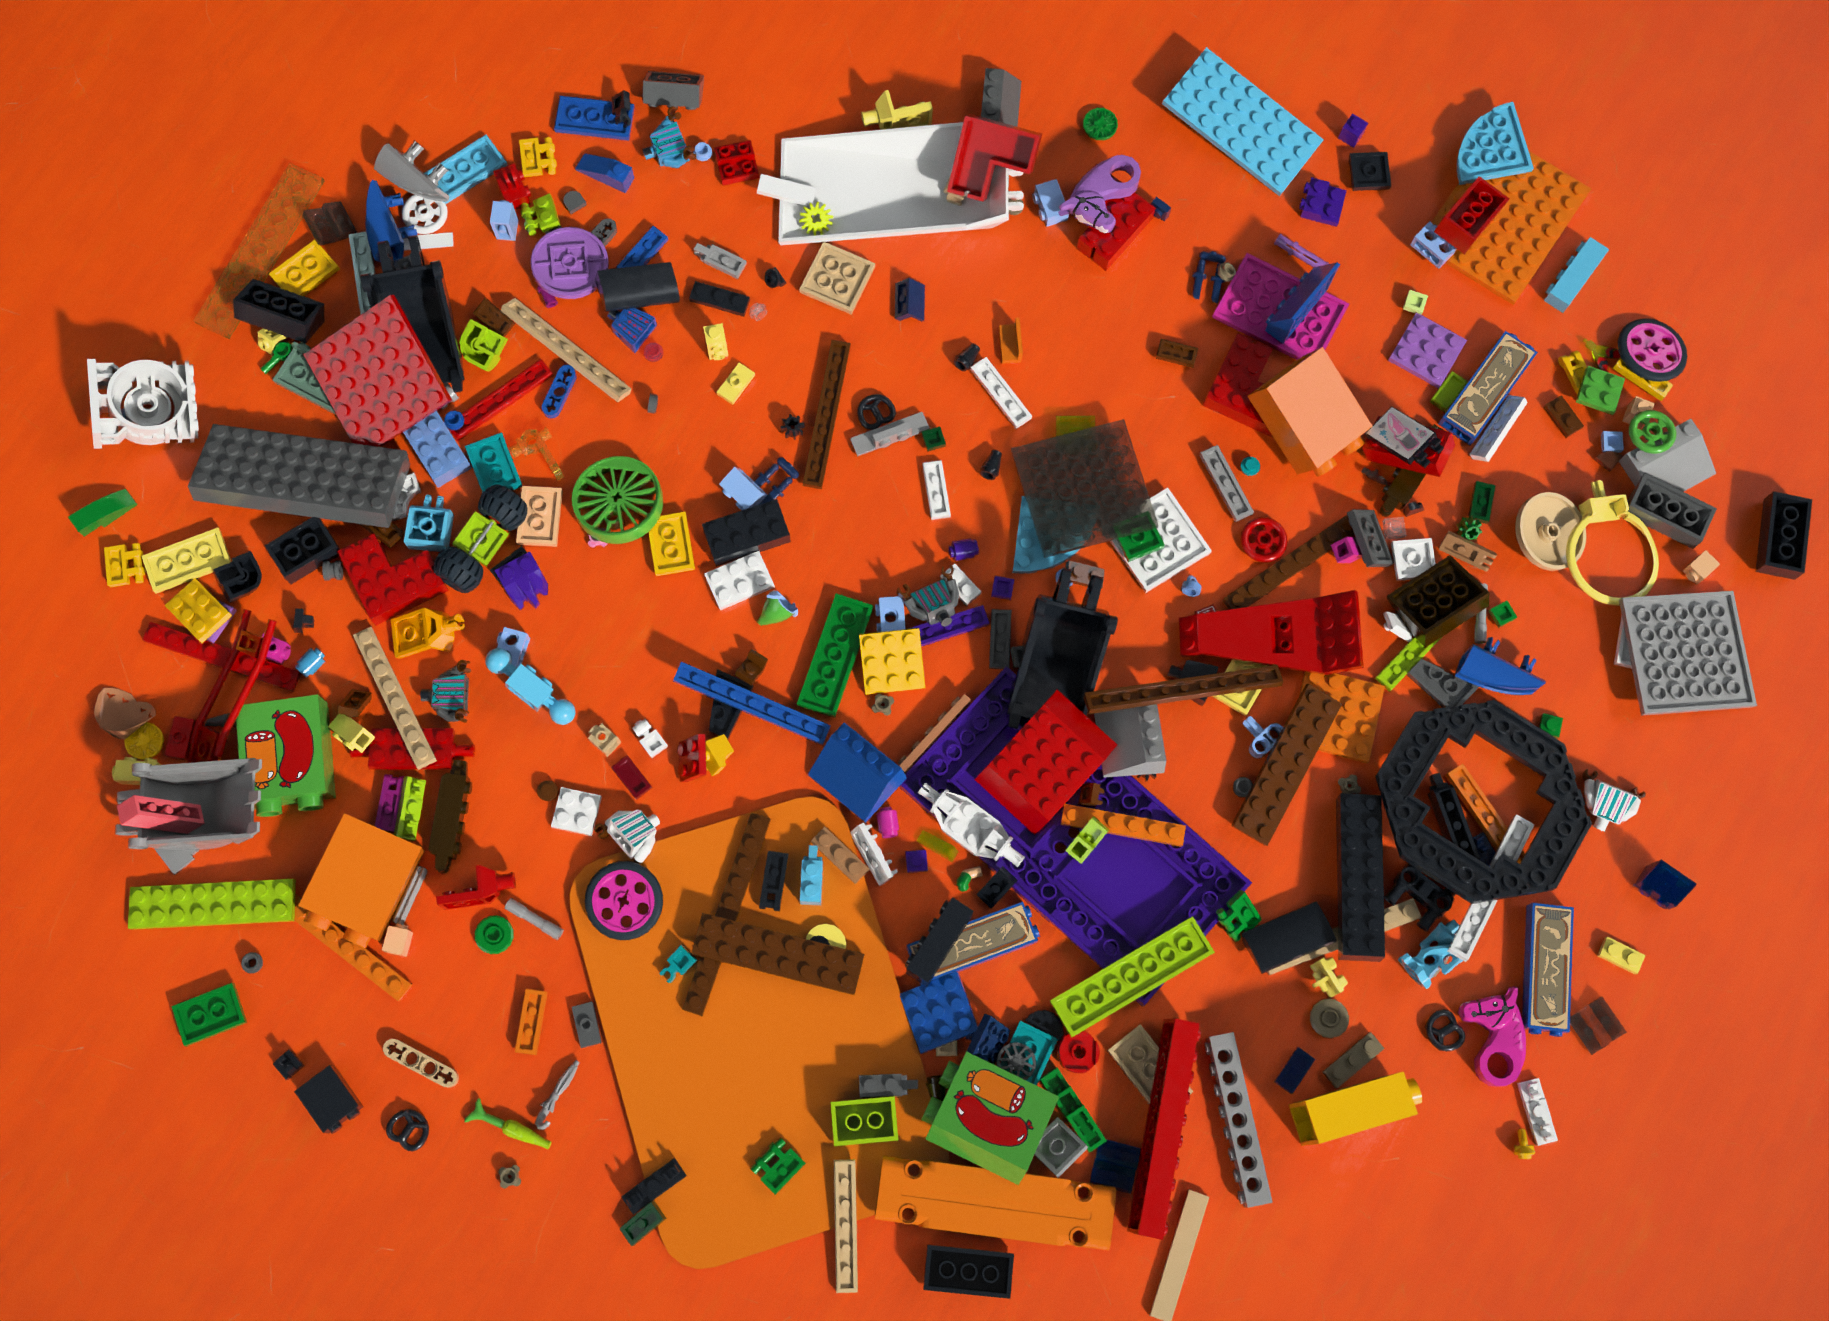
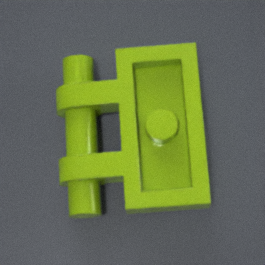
M550 193L533 200L534 206L531 208L528 203L521 204V215L525 219L524 226L530 236H534L539 228L544 233L560 226L554 200Z

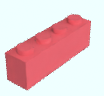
M133 795L117 805L120 824L124 826L188 834L205 824L201 805Z

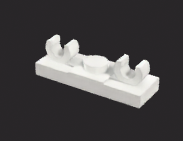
M862 823L850 833L875 880L881 886L889 881L898 871L897 869L894 871L890 870L888 865L892 863V860L885 861L880 847L874 840L878 835H871L868 830L872 828V825Z
M1539 1078L1517 1083L1535 1145L1539 1146L1558 1141Z

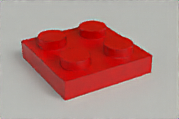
M696 734L680 741L677 748L680 782H690L707 775L705 734Z

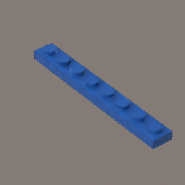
M684 662L680 663L673 682L823 745L831 726Z

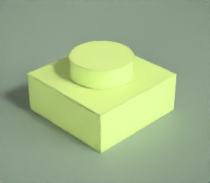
M1409 290L1403 310L1415 314L1417 312L1422 315L1428 295Z

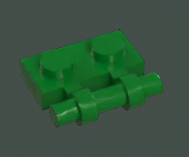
M1239 890L1226 903L1229 908L1227 912L1223 908H1219L1216 911L1218 921L1221 925L1225 926L1227 935L1235 942L1241 939L1239 933L1242 930L1246 932L1253 929L1262 920L1249 897L1242 890ZM1234 918L1237 920L1235 924L1231 922Z
M781 1137L775 1143L772 1142L768 1146L769 1149L762 1157L759 1156L755 1160L756 1163L750 1168L755 1174L761 1169L766 1172L760 1180L775 1195L806 1164L791 1148L785 1154L780 1150L786 1144ZM777 1155L780 1159L770 1168L767 1163Z

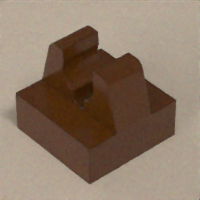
M1083 784L1081 786L1079 804L1084 806L1102 805L1103 801L1098 800L1099 794H1104L1100 784Z

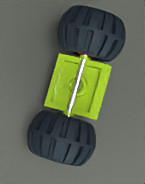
M495 484L483 491L478 503V509L482 515L475 511L453 541L452 545L455 547L444 549L437 555L434 561V573L445 584L461 593H468L480 584L483 578V567L481 564L487 567L509 536V533L505 530L511 531L518 528L526 518L527 504L516 493L502 485Z

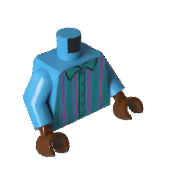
M671 106L668 109V116L650 135L652 146L642 150L646 160L657 157L660 166L677 169L686 162H689L690 159L695 160L696 154L692 153L695 151V148L689 145L686 146L677 121L674 122V119L679 120L682 117L681 113L676 112L678 110L677 107Z

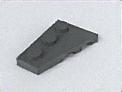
M1423 659L1407 673L1417 685L1443 708L1459 707L1479 687L1447 673L1444 669Z

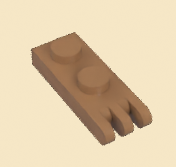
M1449 530L1439 546V550L1486 572L1490 568L1488 565L1493 563L1491 558L1495 559L1497 556L1495 552Z

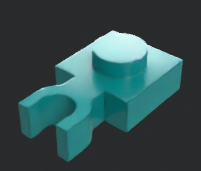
M680 945L667 959L671 965L668 968H664L659 974L663 976L667 971L670 972L671 976L667 982L671 983L675 979L677 972L684 975L697 959L683 945Z

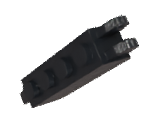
M1440 773L1429 776L1432 786L1429 787L1428 797L1442 836L1480 860L1453 785L1443 782Z

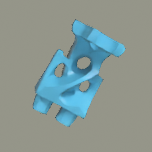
M1455 920L1450 921L1446 925L1440 922L1434 931L1419 944L1421 950L1416 957H1411L1406 953L1398 959L1411 978L1426 990L1431 985V978L1436 977L1440 971L1445 975L1459 963L1463 962V960L1447 952L1460 926ZM1433 941L1438 942L1437 946L1430 947ZM1451 956V957H1452V961H1451L1450 963L1446 964L1447 961H1448V959H1449V957ZM1427 957H1434L1435 962L1433 964H1426L1424 960Z

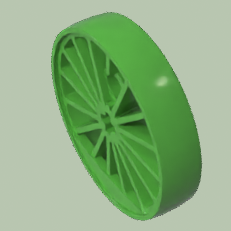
M614 456L595 462L579 476L572 492V506L578 523L588 535L604 543L623 544L639 539L655 526L663 509V492L658 478L646 464L631 457ZM614 470H622L618 487ZM611 471L613 489L602 474ZM627 471H632L633 474L624 484ZM640 473L646 476L642 480L632 485V483L636 480ZM600 477L609 490L593 481ZM649 482H652L655 486L653 488L636 491ZM590 485L602 493L585 490ZM656 493L654 501L636 498ZM582 496L597 498L596 500L581 503ZM633 504L653 506L650 513H646ZM598 506L585 515H581V509ZM627 507L642 515L645 519L637 524L627 510ZM623 511L633 523V528L624 530ZM602 512L593 525H590L586 522L590 518ZM612 516H618L614 521L609 520ZM605 520L606 530H599L598 527ZM611 529H621L620 532H611Z

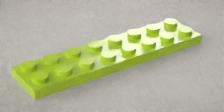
M277 879L130 887L128 929L291 922L295 918L296 880Z
M1192 916L1050 1000V1003L1072 1038L1215 952Z

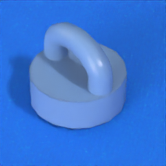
M1189 575L1187 581L1182 583L1181 591L1187 596L1195 597L1200 595L1202 586L1193 575Z

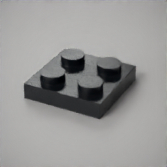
M1387 152L1350 153L1349 166L1352 191L1389 190L1391 188Z

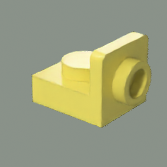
M261 329L258 331V346L270 355H273L275 345L287 337Z

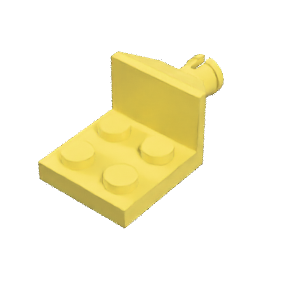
M886 90L876 101L875 109L863 111L861 116L864 127L879 124L881 130L932 125L933 107L930 101L919 102L908 107L901 106L894 110L889 90Z

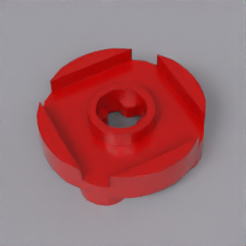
M1082 1031L1072 1038L1068 1033L1061 1037L1057 1047V1056L1060 1065L1072 1073H1086L1098 1062L1100 1048L1097 1041L1088 1032ZM1077 1046H1079L1080 1050H1083V1054H1080L1079 1058L1074 1054Z

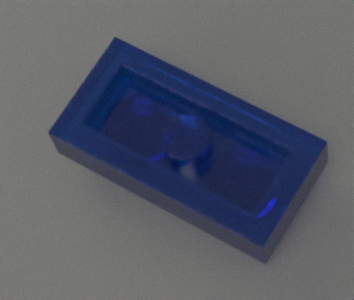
M1297 1047L1274 1082L1288 1093L1293 1094L1316 1059Z

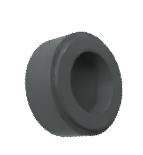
M650 393L648 413L655 414L658 395Z

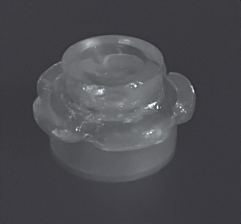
M756 303L752 305L749 313L750 317L756 321L763 319L767 314L765 304Z

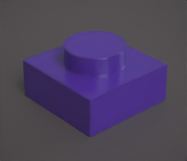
M995 576L991 597L1011 600L1014 579Z
M926 850L906 851L907 873L928 871Z

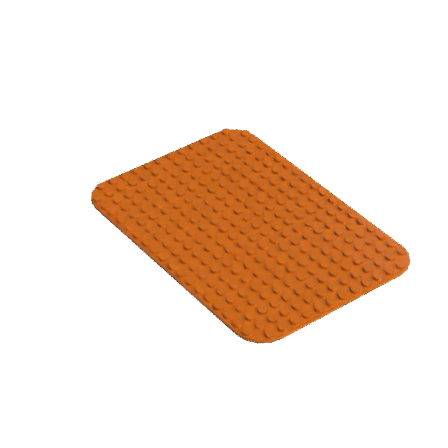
M796 798L752 812L770 818L771 822L736 921L806 939L810 930L817 925L830 924L836 926L845 936L846 949L864 954L855 995L722 962L702 1017L682 1010L700 956L693 955L697 961L684 975L677 972L675 979L671 983L667 982L671 976L670 972L667 971L663 976L659 974L664 968H668L671 965L667 959L680 945H683L692 953L702 913L715 916L751 812L655 841L650 854L643 863L639 864L647 868L658 880L663 893V908L656 924L649 932L638 938L616 940L603 935L592 925L585 909V893L592 877L608 864L618 861H634V857L630 859L623 851L588 864L574 879L569 894L571 914L644 1179L674 1158H676L687 1175L653 1200L667 1218L658 1225L660 1237L668 1253L680 1264L695 1269L717 1267L835 1228L834 1160L855 1159L857 1221L875 1215L883 1156L918 1161L950 1162L948 1150L926 1140L932 1126L921 1120L931 1100L925 1084L927 1083V1077L900 998L901 993L864 876L854 884L818 850L817 857H822L823 861L821 905L800 904L802 860L804 856H809V845H813L811 840L824 827L858 857L849 826L841 811L829 801L820 798ZM768 851L789 854L780 912L774 911L773 908L759 909ZM619 874L616 876L615 881L617 885L624 886L627 878L625 875ZM637 882L635 884V891L643 894L646 891V885L643 882ZM602 887L599 890L600 897L603 899L609 898L610 890L607 887ZM629 889L627 890L626 895H624V897H619V901H621V908L624 906V904H629V901L627 900V894ZM768 894L767 899L775 900L776 894ZM640 903L637 908L638 912L643 915L648 913L649 906L646 903ZM604 908L602 910L603 918L611 919L613 911L610 908ZM628 915L623 916L621 924L624 927H630L632 925V918ZM902 1074L907 1075V1080H918V1089L907 1090L908 1095L895 1097L898 1141L834 1147L831 1102L870 1099L860 1098L859 1075ZM781 1137L786 1144L780 1150L785 1154L791 1148L806 1164L775 1195L760 1180L766 1172L761 1169L755 1174L750 1168L756 1163L755 1160L759 1156L762 1157L769 1149L768 1146L772 1142L775 1143ZM775 1155L767 1163L768 1166L772 1168L780 1158ZM911 1164L908 1167L909 1175L915 1176L919 1173V1166L917 1164Z

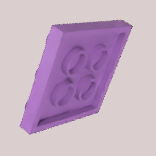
M1416 312L1388 361L1439 389L1467 340Z

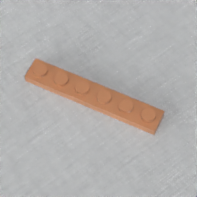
M965 694L961 698L958 696L952 702L951 710L948 713L944 711L937 719L939 723L935 727H929L924 733L926 737L921 742L917 741L910 750L912 752L909 756L906 757L904 755L899 760L897 765L902 768L905 774L968 707L971 700Z

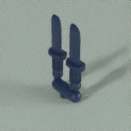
M1202 251L1199 253L1200 260L1198 261L1197 271L1192 274V277L1195 278L1193 297L1199 300L1202 281L1207 277L1204 274L1205 260L1216 262L1218 264L1215 276H1211V281L1214 282L1211 299L1214 303H1218L1221 283H1225V280H1222L1218 275V266L1226 261V257L1213 251Z
M779 457L777 464H772L764 474L762 472L758 473L760 477L754 482L759 487L765 482L767 484L771 482L768 478L779 469V466L790 476L786 477L779 486L773 485V490L759 505L773 501L779 495L783 497L784 494L782 492L792 483V478H798V471L783 457Z

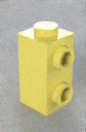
M723 323L704 326L709 359L722 360L728 357Z
M338 714L328 726L334 731L332 736L341 743L345 740L343 744L352 751L356 748L363 753L375 738L364 727L344 714Z
M124 757V760H116V764L112 768V777L114 781L120 784L140 785L141 778L132 774V764L149 763L152 766L161 764L152 758L137 761L136 758Z

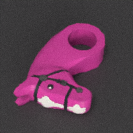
M1509 987L1506 995H1496L1465 1002L1458 1008L1462 1021L1476 1022L1490 1032L1486 1042L1474 1059V1071L1480 1081L1488 1086L1502 1087L1516 1081L1525 1061L1526 1035L1523 1020L1516 1005L1518 987ZM1493 1053L1500 1054L1507 1061V1072L1501 1078L1493 1076L1488 1070L1487 1062Z

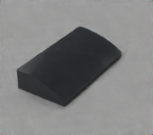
M671 262L598 270L596 273L595 282L605 312L678 303L680 301Z
M1317 901L1242 933L1243 943L1261 974L1337 942L1334 932Z

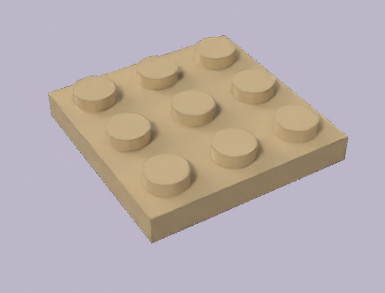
M823 241L799 292L852 315L875 269V263Z

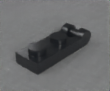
M768 851L759 909L773 908L774 911L780 912L788 853ZM768 894H776L775 900L767 899Z

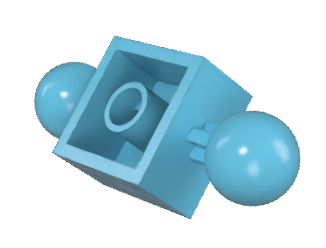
M494 648L488 652L485 658L488 670L495 674H506L509 679L505 682V687L536 712L543 705L549 709L552 721L559 725L569 724L574 719L576 714L574 705L566 699H555L552 696L553 684L544 677L542 679L537 677L536 671L531 666L520 664L516 668L511 664L512 659L508 651L502 648Z

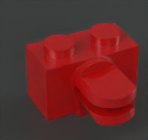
M515 163L493 171L504 200L512 203L515 210L521 208L523 203L530 205L528 198L531 196L528 185H523L524 175L521 169L517 170Z

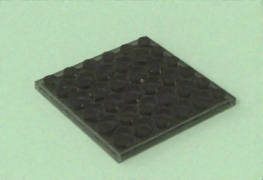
M1124 419L1011 448L1013 460L1044 558L1158 528L1159 525Z

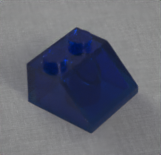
M1661 859L1647 865L1634 886L1644 896L1656 900V904L1660 907L1671 909L1676 907L1693 890L1696 883Z

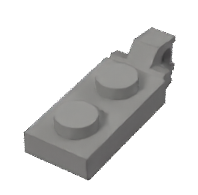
M697 243L694 247V254L701 257L700 260L736 279L740 277L747 264L746 260L713 244L712 246L708 245L705 247Z

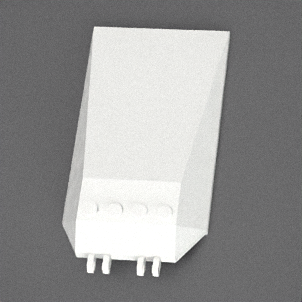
M964 122L784 138L781 140L780 179L815 187L813 207H816V202H819L820 208L823 204H826L824 210L831 209L827 214L833 215V218L828 220L833 224H827L829 231L827 232L823 229V235L817 231L816 236H813L814 231L812 230L807 234L808 228H801L805 223H799V220L804 218V216L800 215V212L806 213L803 209L804 205L780 200L778 242L780 245L994 228L1009 220V210H1023L1024 204L1022 202H1009V199L1019 200L1024 197L1022 191H1009V175L1021 176L1023 172L995 165L987 199L982 202L967 198L966 194L962 196L964 198L961 200L962 205L958 206L947 202V194L943 190L952 172ZM819 214L811 216L813 223L821 222Z

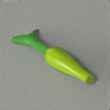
M480 1098L476 1101L475 1110L464 1120L465 1122L483 1120L501 1128L503 1134L508 1137L549 1149L552 1143L515 1120L509 1119L505 1121L486 1113Z

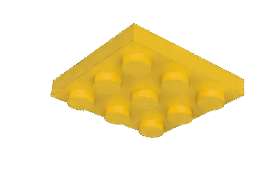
M919 628L859 634L865 695L925 688Z

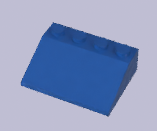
M1338 262L1314 267L1309 273L1305 272L1299 280L1301 282L1298 287L1294 286L1288 295L1290 297L1287 301L1283 299L1277 307V313H1272L1265 322L1267 323L1265 331L1284 344L1328 290L1340 264Z
M843 723L831 735L808 773L810 778L865 823L907 778L900 766L846 723Z

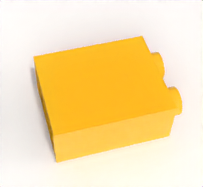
M1399 1072L1289 1104V1108L1301 1145L1306 1146L1321 1144L1417 1115L1418 1112L1415 1105L1422 1103V1095L1414 1078L1406 1080L1404 1072Z

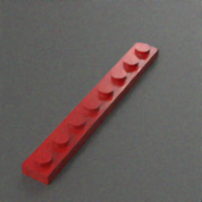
M153 622L149 623L142 639L146 643L223 668L232 650L206 640L201 643L194 636ZM239 652L230 671L248 677L257 658ZM265 661L256 680L294 692L301 673Z

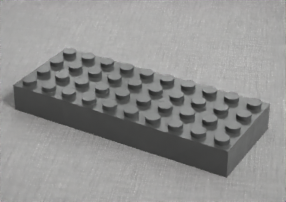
M213 424L188 488L194 501L389 528L410 468V462L405 450Z

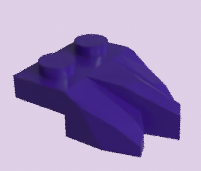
M531 552L494 570L512 603L519 610L524 607L525 601H528L536 609L540 604L537 594L548 595V583Z

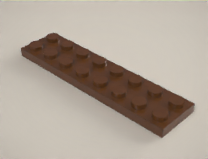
M1310 684L1305 685L1231 825L1232 827L1264 846H1268L1342 703Z
M702 913L691 953L692 955L850 995H855L864 958L863 953Z

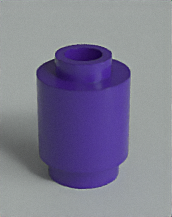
M969 538L952 541L951 546H949L950 557H954V560L958 561L974 558L975 555H979L976 539L971 540Z

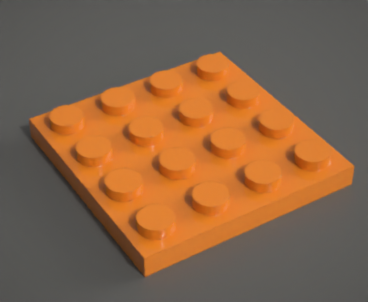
M1305 671L1300 694L1305 685L1310 684L1342 703L1318 751L1368 763L1385 686L1336 673L1323 675Z

